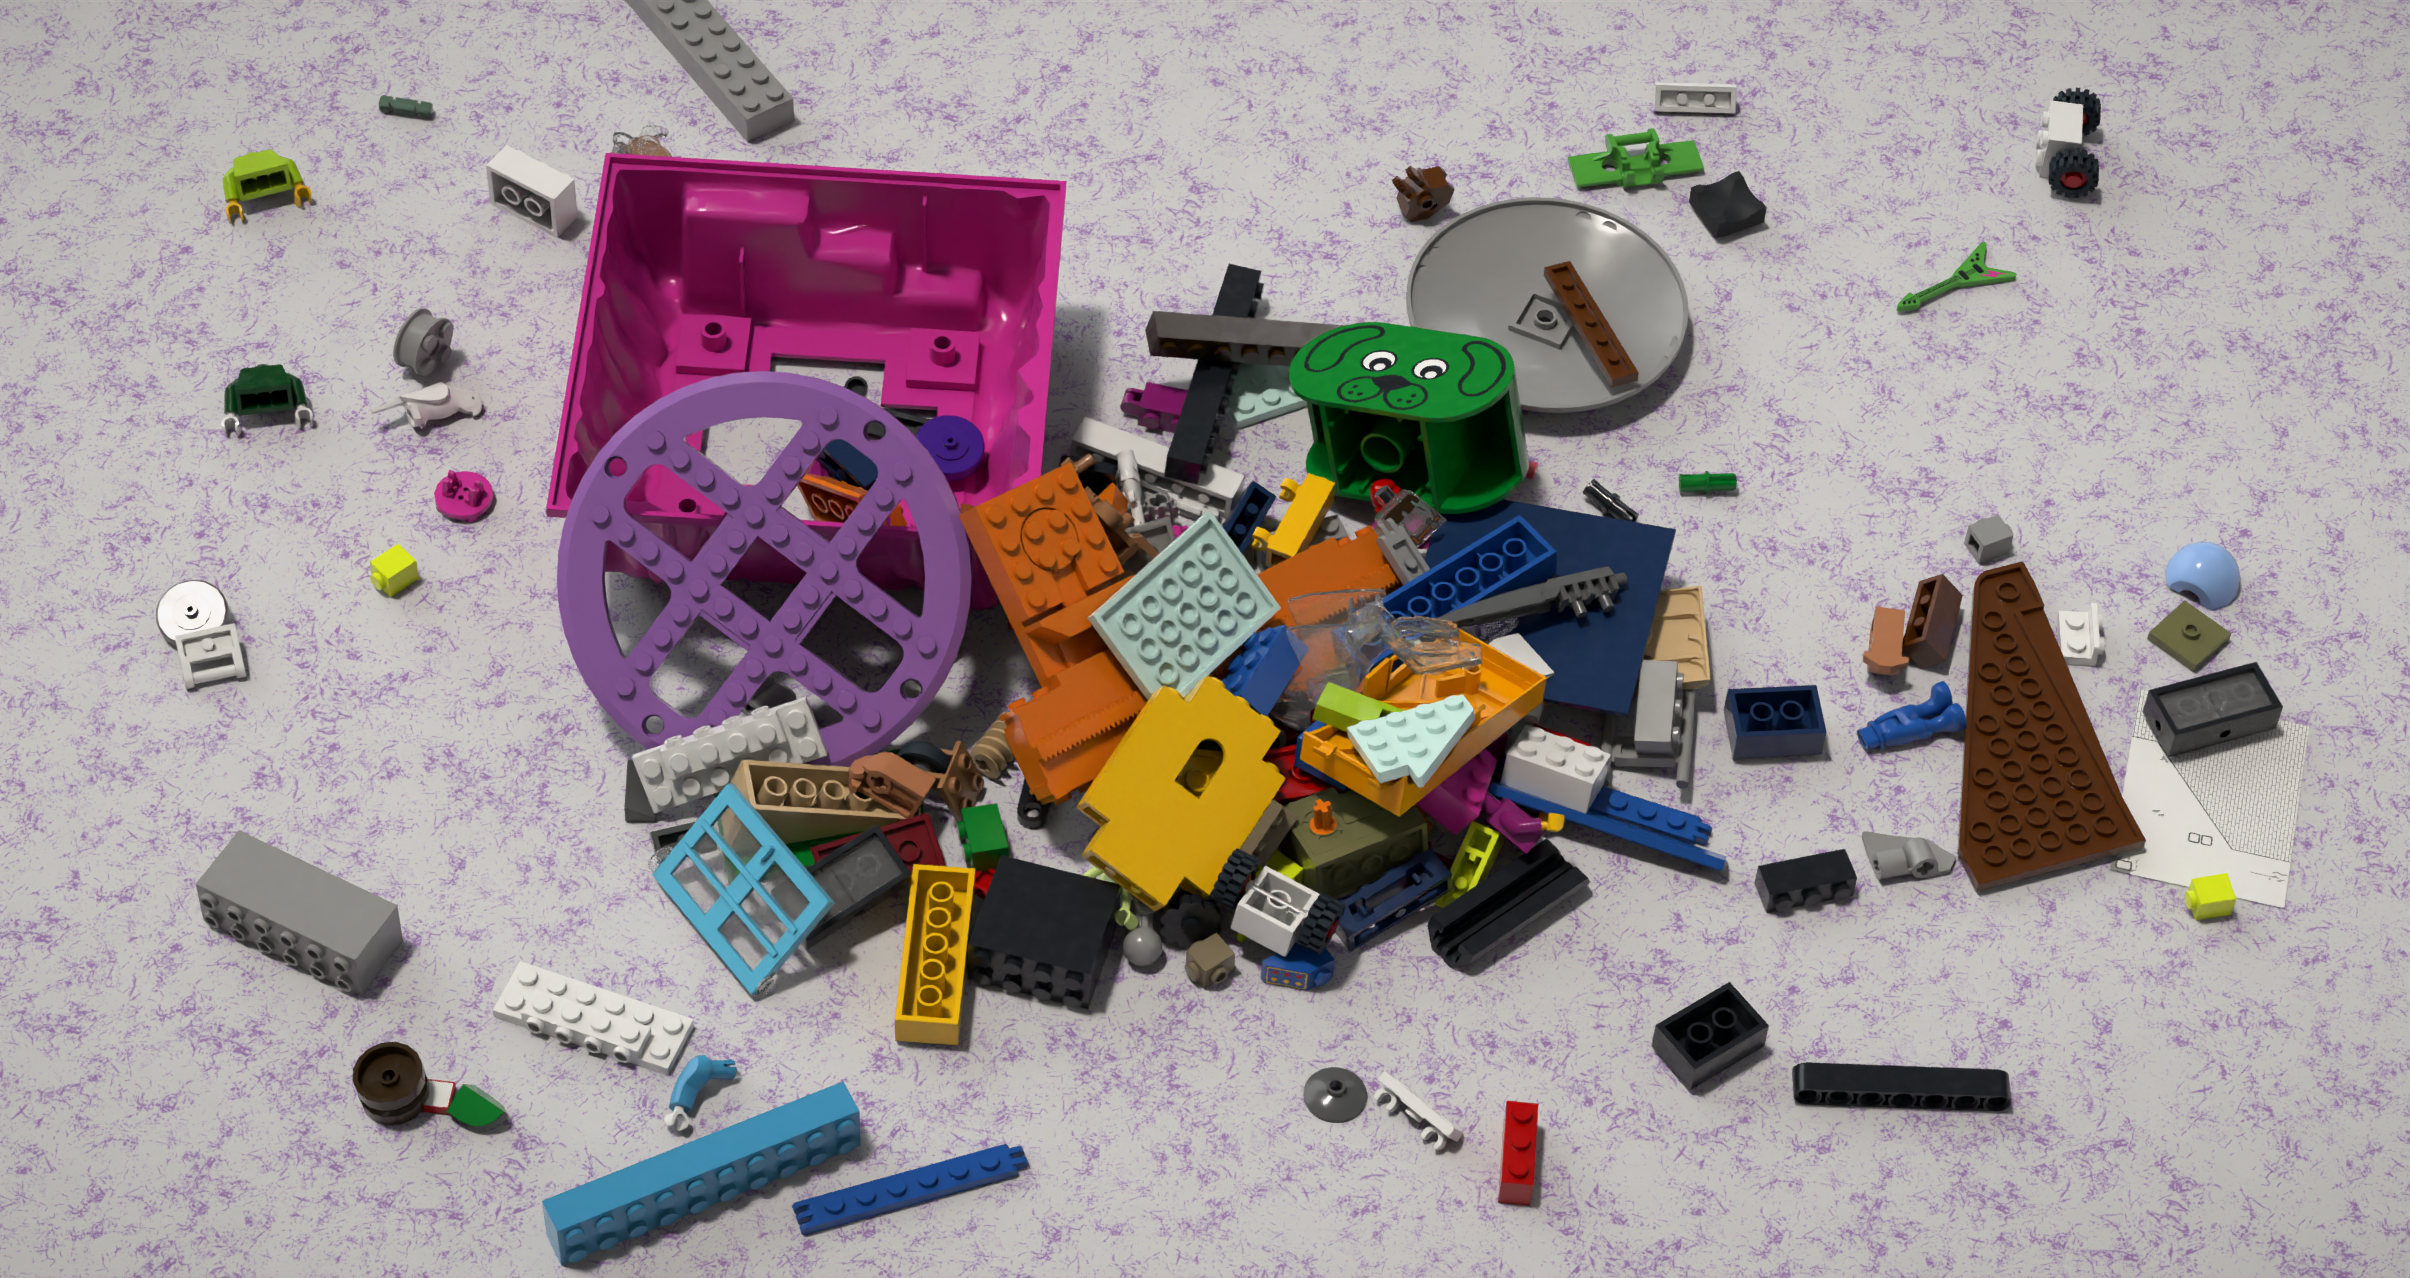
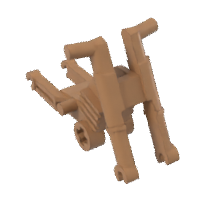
M1087 454L1076 463L1068 457L1060 465L1063 466L1071 462L1079 476L1080 473L1095 464L1096 461L1090 454ZM1088 486L1084 489L1121 566L1140 547L1152 559L1160 554L1140 533L1128 534L1125 531L1135 521L1128 512L1121 516L1106 499L1102 501Z

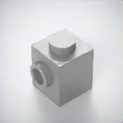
M1999 515L1982 518L1968 526L1964 545L1977 563L1981 564L2009 554L2013 532Z

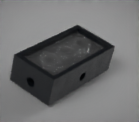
M2253 662L2151 689L2148 691L2142 712L2167 756L2171 757L2276 729L2283 706L2258 663Z
M878 824L807 868V871L835 904L803 940L802 945L806 950L810 949L911 884V872ZM791 879L772 890V897L793 922L810 903Z

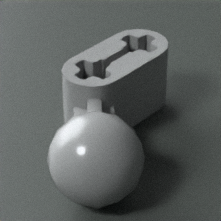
M1180 886L1177 887L1169 901L1174 900L1182 889ZM1133 896L1130 911L1138 918V925L1126 935L1123 949L1125 956L1131 963L1138 966H1146L1156 962L1161 956V939L1153 930V917L1161 909L1153 911L1147 905L1142 907L1139 903L1142 904L1143 902Z

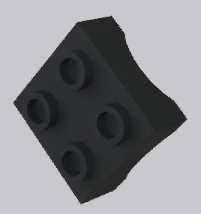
M1740 171L1731 173L1716 183L1708 185L1699 184L1691 187L1689 203L1715 239L1764 223L1767 207L1752 194Z

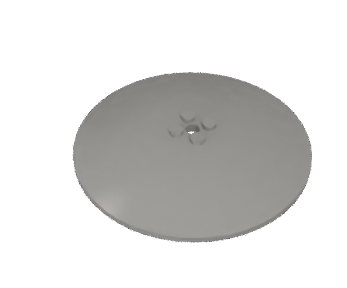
M1529 197L1498 201L1477 207L1449 221L1419 251L1408 277L1406 306L1410 326L1483 337L1495 341L1507 349L1514 361L1521 409L1545 413L1587 411L1618 403L1637 394L1657 380L1671 365L1682 346L1688 324V299L1683 280L1678 269L1660 245L1634 224L1613 213L1585 203L1565 199ZM1567 261L1572 263L1639 372L1638 381L1611 388L1543 276L1544 267ZM1546 317L1549 318L1551 321L1542 322L1539 319Z

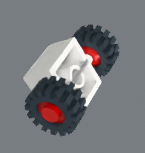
M2077 87L2076 91L2073 92L2071 88L2066 89V94L2060 91L2058 96L2053 98V101L2050 100L2048 111H2043L2041 127H2043V130H2038L2036 146L2041 147V150H2037L2035 166H2040L2039 177L2048 178L2051 189L2053 191L2056 190L2058 195L2064 192L2067 198L2070 197V194H2074V198H2079L2080 193H2082L2083 197L2087 196L2088 191L2091 193L2095 191L2099 181L2098 159H2095L2093 153L2088 155L2087 150L2083 149L2080 152L2082 133L2085 136L2090 135V130L2094 132L2097 130V126L2100 125V99H2096L2097 95L2094 92L2089 95L2090 90L2085 89L2084 92H2080L2081 88Z
M1236 848L1232 855L1229 856L1227 863L1222 867L1223 870L1219 873L1218 880L1215 882L1211 893L1212 899L1233 910L1236 909L1231 929L1286 957L1296 941L1298 944L1321 954L1331 941L1332 935L1335 934L1336 928L1340 924V919L1344 914L1346 904L1325 893L1319 894L1267 866L1263 868L1255 879V874L1259 870L1260 860Z

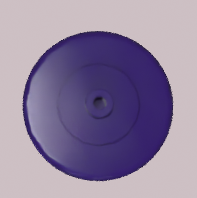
M953 415L935 417L927 421L916 435V438L934 458L947 481H957L969 477L980 467L983 461L985 450L984 438L980 430L972 422L962 417Z

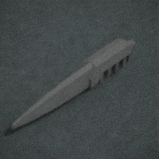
M1606 566L1548 579L1547 582L1502 593L1426 622L1424 629L1464 627L1535 613L1543 614L1549 612L1553 604L1557 612H1561L1566 606H1569L1570 609L1574 610L1577 618H1583L1588 614L1585 606L1590 605L1592 600L1600 603L1604 612H1610L1615 608L1612 599L1615 598L1619 585L1627 583V576L1624 572L1614 574L1610 567Z

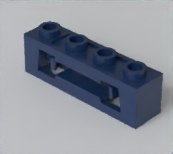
M1431 848L1423 853H1416L1402 866L1388 870L1382 878L1372 884L1362 886L1356 894L1346 900H1339L1346 904V907L1335 933L1350 952L1354 951L1453 890L1452 873ZM1431 889H1434V890H1432L1431 892H1429L1428 894H1426L1425 896H1423V897H1421L1420 899H1418V897H1420L1421 895H1423V894L1426 893L1427 891H1429V890H1431ZM1372 925H1375L1374 927H1372L1371 929L1365 931V932L1362 933L1361 935H1358L1359 933H1361L1362 931H1364V930H1366L1367 928L1371 927Z

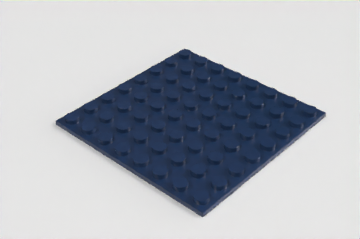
M1504 499L1489 507L1469 513H1438L1441 517L1438 521L1439 527L1433 530L1424 559L1430 569L1518 515H1521L1557 551L1556 574L1548 579L1609 566L1614 574L1623 572L1626 574L1627 583L1619 585V590L1615 598L1612 599L1615 608L1610 612H1604L1600 603L1592 600L1590 605L1585 606L1588 614L1583 618H1577L1574 610L1570 609L1569 606H1566L1563 611L1557 612L1553 604L1547 613H1535L1512 619L1472 625L1464 631L1486 644H1489L1495 638L1519 633L1554 672V675L1546 681L1543 702L1628 717L1676 529Z

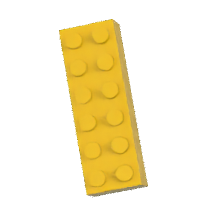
M913 864L895 1013V1041L958 1045L968 961V942L971 934L975 898V868Z

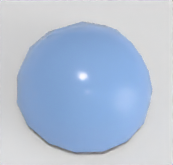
M2201 541L2183 546L2169 560L2165 570L2167 585L2170 589L2179 593L2182 590L2192 591L2199 597L2200 604L2210 610H2216L2229 605L2236 598L2240 587L2241 576L2236 559L2222 546L2212 542Z

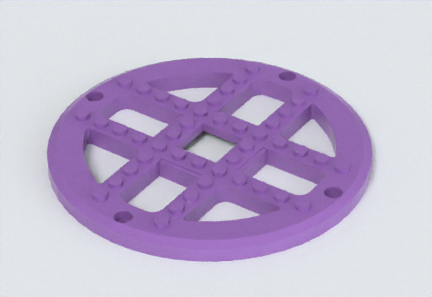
M755 371L708 378L670 393L635 415L614 434L597 454L584 474L571 501L563 525L558 551L557 591L564 634L572 657L586 685L599 704L625 732L647 749L663 745L665 740L673 736L681 735L684 738L693 735V732L700 727L709 725L711 728L722 725V722L727 718L739 716L769 675L779 671L790 675L844 717L838 723L819 729L828 751L827 756L803 764L850 767L854 760L866 755H874L910 727L932 702L945 682L958 656L971 606L972 564L968 536L958 516L961 514L957 499L944 473L929 451L907 427L868 398L843 386L819 378L787 372ZM766 417L792 419L802 422L800 429L763 478L753 486H746L740 483L686 442V437L721 423L740 419ZM875 422L880 423L885 430L884 436L877 441L870 439L867 434L869 425ZM842 439L876 464L878 477L829 542L782 507V505L826 446L833 440ZM619 458L626 463V471L622 476H615L610 471V463L614 459ZM661 464L667 467L728 513L693 561L628 512L626 500L646 471L653 465ZM902 499L907 502L920 537L924 557L925 589L921 617L915 615L866 578L858 567V559L861 553ZM757 537H760L806 572V575L771 621L722 585ZM609 540L664 580L671 590L669 603L628 657L624 656L615 634L606 598L605 571ZM836 596L898 641L903 648L904 654L900 665L879 691L867 692L861 689L802 644ZM700 615L748 652L702 713L696 717H687L654 692L652 680L656 672ZM914 680L920 684L921 692L918 697L910 698L904 693V685L907 681ZM657 716L662 719L664 726L660 733L656 734L648 730L647 721L650 717Z

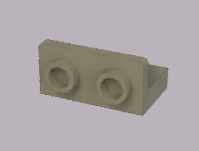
M1272 799L1240 850L1258 858L1260 865L1266 866L1296 821L1297 815Z

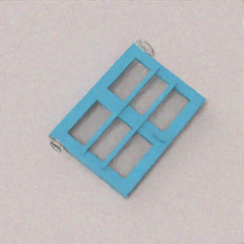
M728 783L674 849L669 846L663 847L656 851L648 861V868L653 872L654 878L752 995H758L759 993L766 995L773 991L776 987V981L772 977L835 904L739 789L731 783Z

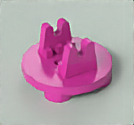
M449 470L448 476L444 477L436 486L434 492L436 509L450 518L464 520L469 523L475 522L491 506L493 500L492 485L485 477L478 473Z

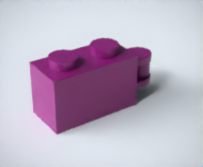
M1147 382L1144 390L1136 388L1126 389L1120 409L1124 413L1138 416L1137 425L1175 433L1188 390Z

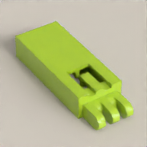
M1328 682L1316 704L1312 719L1347 732V727L1356 725L1361 721L1374 720L1387 716L1392 712H1402L1405 710Z

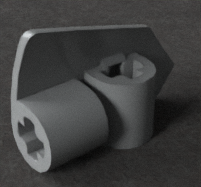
M1862 832L1863 844L1878 880L1911 873L1916 878L1946 874L1951 872L1956 861L1955 855L1925 838Z

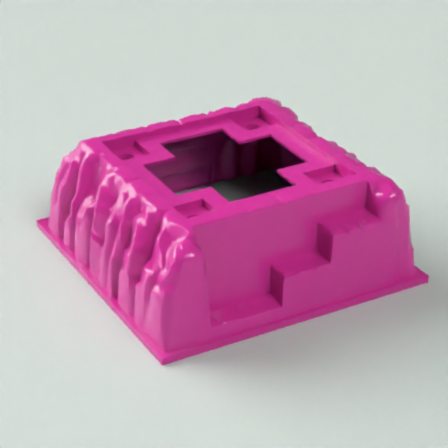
M605 153L546 506L547 517L566 518L574 494L597 454L614 434L639 412L682 387L708 378L732 373L770 371L772 357L885 364L881 407L938 410L937 417L953 415L972 422L980 430L984 438V457L980 467L972 475L961 480L948 481L959 507L961 503L973 506L980 505L1041 476L1067 181ZM704 430L686 437V442L699 452H701ZM614 459L610 463L611 473L615 476H622L626 471V463L622 459ZM661 464L653 465L646 471L626 500L628 512L691 561H693L728 514ZM902 499L900 504L904 512L902 514L907 525L891 526V517H888L886 525L881 526L858 559V567L866 578L882 590H903L917 587L924 592L925 570L920 537L907 502ZM801 520L829 542L844 524L840 522ZM968 536L972 564L970 609L990 610L999 604L1000 600ZM757 537L726 580H740L744 577L749 581L782 582L794 585L802 580L806 572L760 537ZM608 541L605 572H622L629 577L651 578L658 585L664 582V580L612 541Z

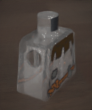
M1385 485L1374 495L1383 506L1374 516L1376 523H1383L1388 518L1393 519L1397 527H1404L1417 548L1447 521L1441 514L1410 490L1403 489L1396 495L1388 485Z

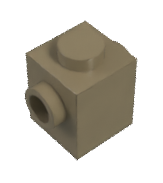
M1217 933L1203 941L1193 943L1186 951L1185 971L1192 981H1197L1203 989L1212 984L1221 983L1229 974L1234 972L1235 953Z

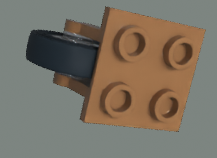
M920 741L908 742L902 746L898 756L936 779L931 788L939 791L956 822H960L961 809L974 807L979 792L983 789L984 785L983 776L980 774L962 741H956L953 750L939 749L932 744Z

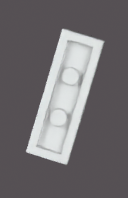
M1655 83L1653 109L1654 111L1735 113L1737 86L1704 83Z
M1385 1070L1380 1075L1378 1080L1386 1087L1378 1089L1374 1098L1381 1102L1386 1095H1390L1391 1102L1386 1107L1389 1111L1394 1112L1397 1110L1401 1100L1408 1106L1405 1112L1419 1123L1422 1119L1429 1122L1432 1126L1426 1127L1422 1131L1421 1137L1427 1141L1432 1134L1437 1133L1438 1140L1433 1145L1436 1150L1440 1151L1446 1146L1447 1137L1457 1142L1464 1134L1394 1075Z

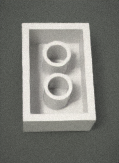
M508 145L486 165L490 204L557 238L578 218L575 181L568 174L561 173L549 167L546 163L538 161Z
M1525 725L1507 753L1500 784L1586 814L1604 785L1611 754L1603 752L1597 747L1574 742L1568 737H1560L1545 732L1539 727Z

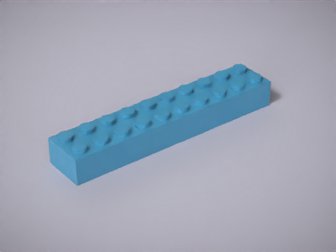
M844 1081L545 1199L542 1201L548 1240L561 1266L569 1262H578L589 1254L599 1250H608L617 1243L629 1238H638L651 1229L661 1225H670L681 1217L691 1213H700L707 1207L721 1201H730L748 1190L760 1189L768 1182L781 1177H790L798 1170L811 1165L817 1166L826 1159L838 1154H847L861 1145L860 1111Z

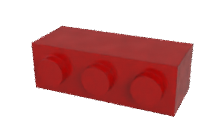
M1506 1102L1503 1120L1498 1203L1530 1206L1534 1185L1539 1105L1537 1103Z

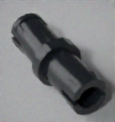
M1593 479L1591 481L1592 485L1588 483L1584 488L1583 494L1601 506V511L1606 515L1611 514L1616 519L1636 522L1639 513L1623 503L1617 493L1612 494L1597 480Z

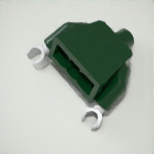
M259 364L256 367L241 369L238 379H235L226 387L224 391V414L227 417L222 420L221 425L226 437H228V429L233 426L237 436H240L242 430L236 415L242 416L294 410L295 407L297 408L295 425L298 429H301L300 419L302 418L308 419L310 427H312L313 413L309 408H306L308 402L303 383L299 378L286 373L283 365Z

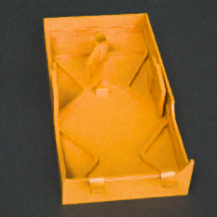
M1458 627L1446 628V632L1392 672L1393 662L1399 658V654L1396 653L1391 658L1384 659L1365 676L1362 695L1405 711L1416 708L1420 704H1430L1444 700L1449 696H1459L1462 694L1474 708V722L1424 787L1418 788L1410 775L1379 783L1349 740L1348 733L1331 725L1323 726L1311 732H1304L1300 760L1400 817L1543 702L1547 677Z

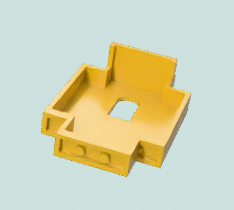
M1207 675L1198 681L1192 691L1183 699L1177 690L1165 685L1162 686L1149 698L1076 806L1078 810L1100 826L1081 856L1153 911L1166 906L1178 886L1190 895L1199 894L1202 898L1209 896L1229 856L1232 855L1236 848H1241L1286 779L1279 773V769L1274 764L1262 760L1281 731L1274 726V722L1269 717L1262 714L1259 715L1250 708L1248 701L1240 696H1234L1226 689L1225 684L1217 678ZM1203 740H1213L1222 748L1223 761L1199 798H1197L1177 783L1175 779L1198 744Z

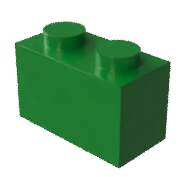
M997 803L962 808L961 821L956 822L959 840L965 841V844H962L964 862H970L971 868H975V873L977 871L987 872L988 869L996 870L1000 856L1009 857V846Z

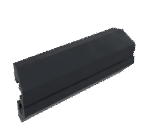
M1546 838L1531 848L1527 854L1524 853L1433 914L1427 924L1431 948L1438 956L1440 955L1444 959V962L1450 968L1469 966L1591 882L1576 866L1573 867L1572 864L1567 862L1560 854L1559 849Z

